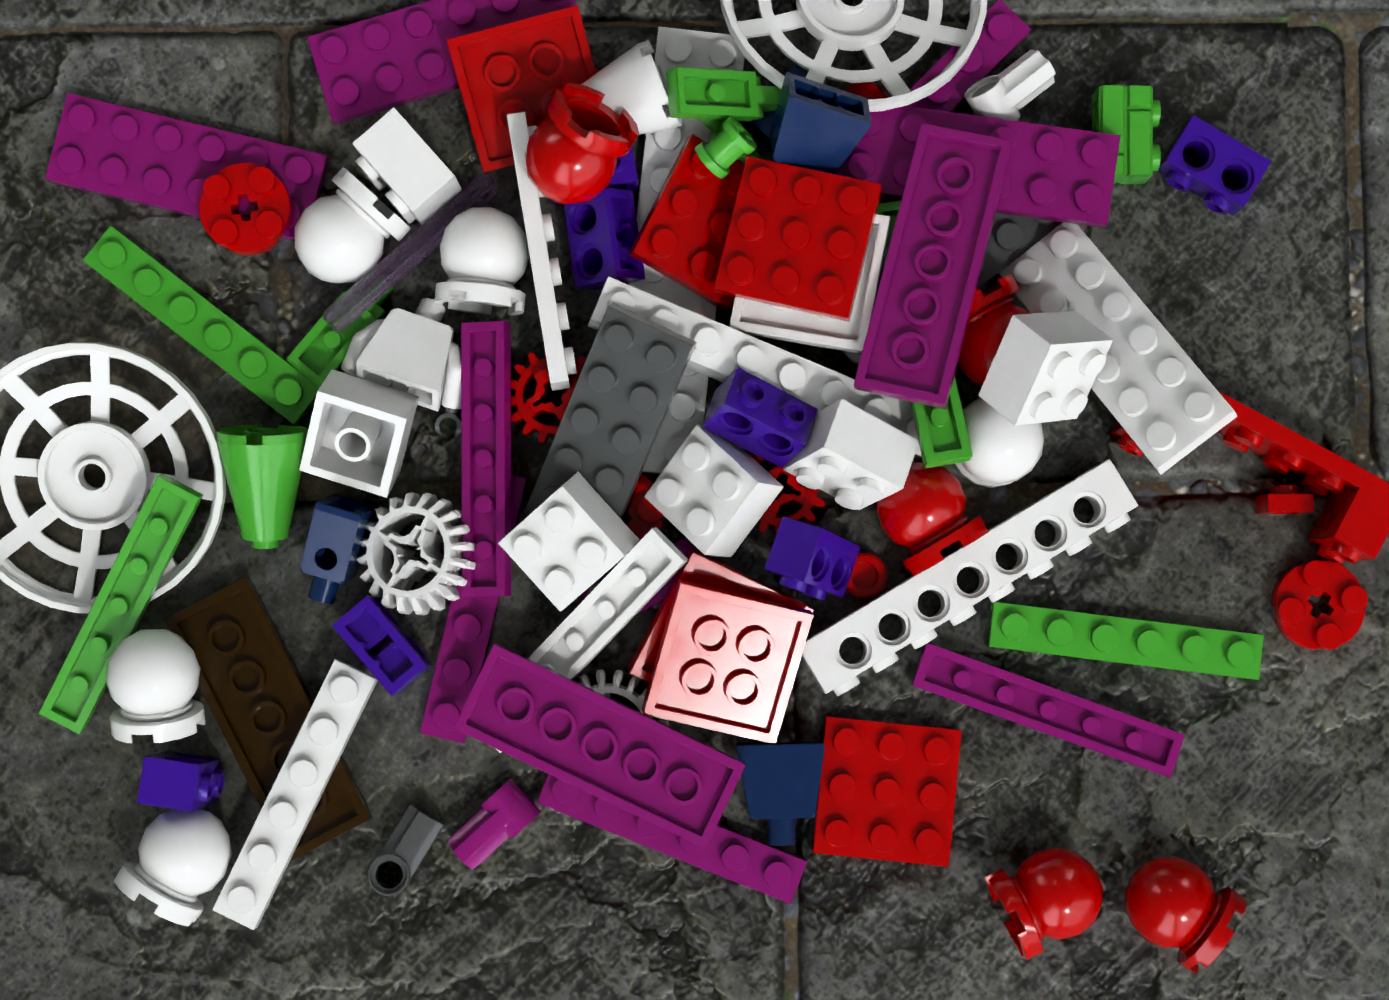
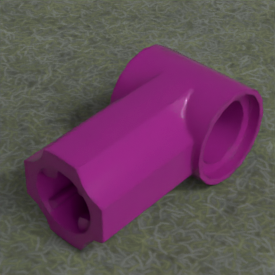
M512 778L481 805L483 809L446 841L455 855L471 870L484 862L508 837L513 839L541 813L538 807Z

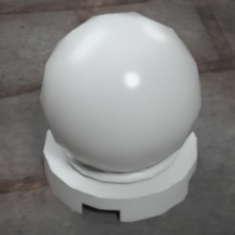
M342 167L332 178V181L340 188L336 190L337 195L317 199L305 208L295 225V249L300 261L313 276L322 281L335 284L357 282L373 271L383 255L384 237L389 238L391 234L400 241L411 229L355 176Z
M492 207L470 208L456 215L445 228L440 244L441 266L449 279L447 282L436 283L434 304L443 305V303L448 302V309L475 314L491 315L492 306L508 307V315L523 314L526 294L516 290L514 285L524 275L529 259L527 238L524 231L512 216Z
M981 397L962 409L973 456L970 461L952 464L960 476L967 478L974 484L994 488L1009 485L1033 470L1042 455L1045 439L1041 423L1015 426Z
M166 629L140 630L122 639L108 658L105 680L112 699L121 707L113 711L110 716L111 734L115 740L132 743V735L153 734L154 743H163L194 735L197 733V724H206L204 705L198 700L191 699L199 686L200 666L194 651L180 635Z
M202 808L193 812L178 809L169 810L160 814L146 827L138 847L140 863L124 862L114 879V883L118 889L133 901L136 900L140 893L150 901L158 904L154 914L179 925L190 926L192 922L194 923L199 918L204 909V905L197 896L211 891L225 876L232 856L229 835L222 821Z

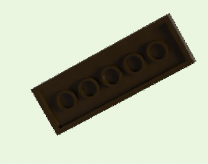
M244 577L164 620L170 631L180 635L194 651L200 666L199 688L262 809L314 702L250 578ZM342 756L290 861L373 818Z

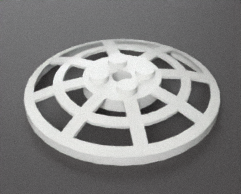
M720 0L721 10L729 33L741 53L761 75L778 88L782 89L785 76L765 62L749 44L748 38L769 35L785 56L808 71L807 79L822 84L825 78L848 83H865L881 80L892 97L868 99L870 112L886 111L910 105L933 94L949 82L964 66L981 35L987 13V0H970L969 23L967 30L940 25L943 0H928L927 21L902 14L904 0H861L862 3L856 6L846 5L841 0H796L797 10L778 15L773 13L771 0H758L761 18L737 21L733 0ZM805 27L812 36L822 42L814 60L798 50L786 38L783 32ZM894 30L919 38L917 43L906 54L893 62H890L880 45ZM933 41L959 47L955 57L938 76L913 91H910L898 74L916 63L930 48ZM838 49L846 51L863 50L873 69L845 70L831 67Z
M69 342L47 346L18 357L0 369V392L5 389L25 408L9 428L0 456V487L7 510L17 526L0 540V579L25 597L50 608L89 614L97 596H93L97 569L112 568L119 552L107 555L99 554L102 530L113 528L123 522L131 530L149 490H151L157 476L162 474L151 472L149 460L143 448L162 434L171 451L175 467V475H165L203 494L202 499L212 501L210 515L201 537L189 555L179 565L173 557L171 558L150 601L180 583L198 565L212 544L222 519L226 497V476L217 444L216 431L209 415L194 393L175 374L151 358L124 347L101 342ZM74 355H90L91 381L65 384L39 396L19 377L30 368L52 359ZM110 358L124 360L149 371L168 384L178 395L159 410L153 403L138 393L119 385L110 384ZM91 395V421L81 422L68 427L50 407L70 397ZM110 398L118 399L133 406L145 414L149 420L132 434L110 423ZM188 410H191L199 421L208 442L214 468V482L189 478V467L185 449L178 433L172 426ZM36 419L53 438L44 448L40 459L17 457V451L23 435L30 424ZM88 464H96L103 469L105 483L102 487H92L86 482L84 469ZM16 475L38 477L40 492L46 504L31 516L27 514L19 497ZM57 518L73 527L83 529L80 552L58 544L46 536L42 530ZM30 541L36 548L51 558L78 567L74 594L59 591L38 582L18 569L8 557Z

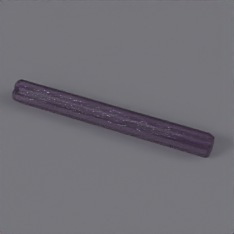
M481 173L330 305L323 312V319L327 325L337 333L342 332L441 244L445 228L456 215L470 208L483 207L495 197L499 188L495 180L487 173Z

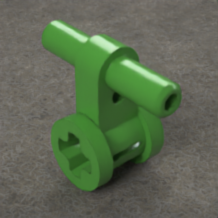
M729 116L726 120L699 119L710 130L709 142L702 141L695 147V151L703 164L718 178L723 179L729 174V166L737 159L744 165L747 156L760 159L761 156L755 151L757 148L755 141L748 131L734 118Z

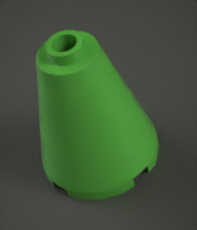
M263 424L223 427L220 428V431H216L217 444L241 537L243 540L251 541L252 548L279 547V540L288 538L302 471H299L308 434V428L278 424V428H263Z

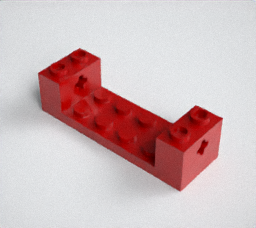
M1218 391L1237 414L1235 419L1218 431V433L1224 436L1222 439L1224 444L1243 453H1247L1249 449L1264 457L1262 463L1266 467L1281 474H1287L1290 471L1304 479L1301 484L1317 494L1327 496L1328 492L1331 493L1307 539L1308 542L1319 547L1316 553L1322 558L1342 565L1343 561L1356 564L1357 561L1376 559L1389 534V482ZM1116 420L1109 434L1119 439L1117 446L1134 456L1142 457L1143 452Z

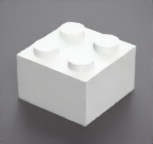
M394 107L352 143L361 155L355 160L356 164L379 191L387 186L390 191L385 196L408 224L416 219L424 229L427 228L464 195L455 175Z
M1076 311L1013 315L978 396L1015 426L1077 419L1087 404V396L1097 374L1105 365L1106 355L1113 339Z
M332 369L316 394L299 471L387 498L401 471L419 396Z
M841 398L816 413L806 446L784 465L783 470L794 475L797 482L810 489H820L835 497V501L842 507L860 510L904 488L919 440Z
M696 425L644 497L704 555L732 557L784 486L742 447L700 425Z
M577 472L498 544L561 612L625 557L637 544L639 538L585 478Z

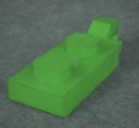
M676 67L666 72L670 118L726 120L730 116L737 121L760 120L764 118V112L776 111L781 89L777 86H762L761 77L756 76V72Z
M375 274L362 290L354 285L347 293L343 291L286 360L320 388L332 369L340 371L354 334L384 316L386 311L380 305L394 288L381 276Z

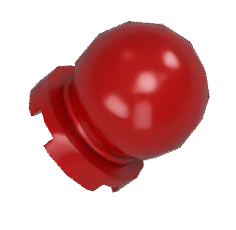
M566 83L562 91L558 89L555 91L547 105L549 117L545 118L533 131L525 151L528 178L542 195L560 204L589 202L608 187L617 166V158L628 154L639 135L637 123L624 108L618 115L610 107L601 103L605 94L581 84Z
M1012 274L998 279V285L982 293L981 289H978L975 293L958 366L973 383L982 386L1012 316L1031 314L1027 309L1013 304V296L1021 290Z
M923 461L912 462L902 490L877 501L876 504L882 530L894 543L910 549L908 553L911 556L902 561L906 570H909L912 577L944 560L940 551L953 544L956 549L962 546L966 547L989 532L981 516L972 520L965 516L966 497L960 481L946 467L937 466L924 469Z
M1057 847L1037 851L1020 864L1014 877H1008L1002 868L984 877L993 903L1000 900L1005 911L1009 914L1011 919L1003 922L1019 953L1022 957L1025 956L1026 960L1043 953L1041 941L1044 937L1062 940L1080 935L1095 923L1102 905L1103 885L1099 874L1093 865L1076 851Z
M1172 856L1152 859L1134 872L1125 889L1124 908L1130 923L1146 941L1161 948H1179L1177 962L1191 973L1197 974L1199 969L1197 963L1199 962L1207 968L1230 941L1235 932L1228 928L1227 925L1235 911L1240 915L1244 914L1247 900L1229 886L1216 893L1212 880L1195 863Z

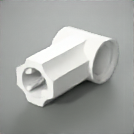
M1029 50L998 75H991L974 83L967 89L964 97L976 116L1018 121L1020 118L1019 110L1055 83L1054 75L1056 72L1050 61L1043 57L1038 50Z

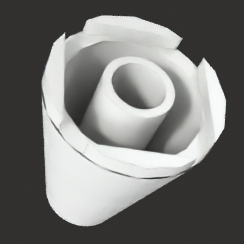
M649 40L636 44L581 84L605 94L601 103L610 107L618 115L624 108L637 123L639 135L670 130L682 125L680 118H670L667 79L661 64L655 65L651 55L655 51Z

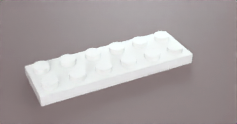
M1062 222L999 273L1001 277L1009 274L1013 275L1021 290L1016 295L1031 314L1076 311L1113 339L1106 355L1105 365L1097 374L1091 389L1160 474H1163L1237 417L1234 409L1077 224Z

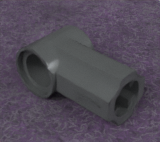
M410 804L382 851L370 865L368 881L371 888L384 896H393L403 891L410 884L414 873L445 824L425 810ZM385 861H393L401 867L403 878L398 885L390 886L381 880L379 870Z

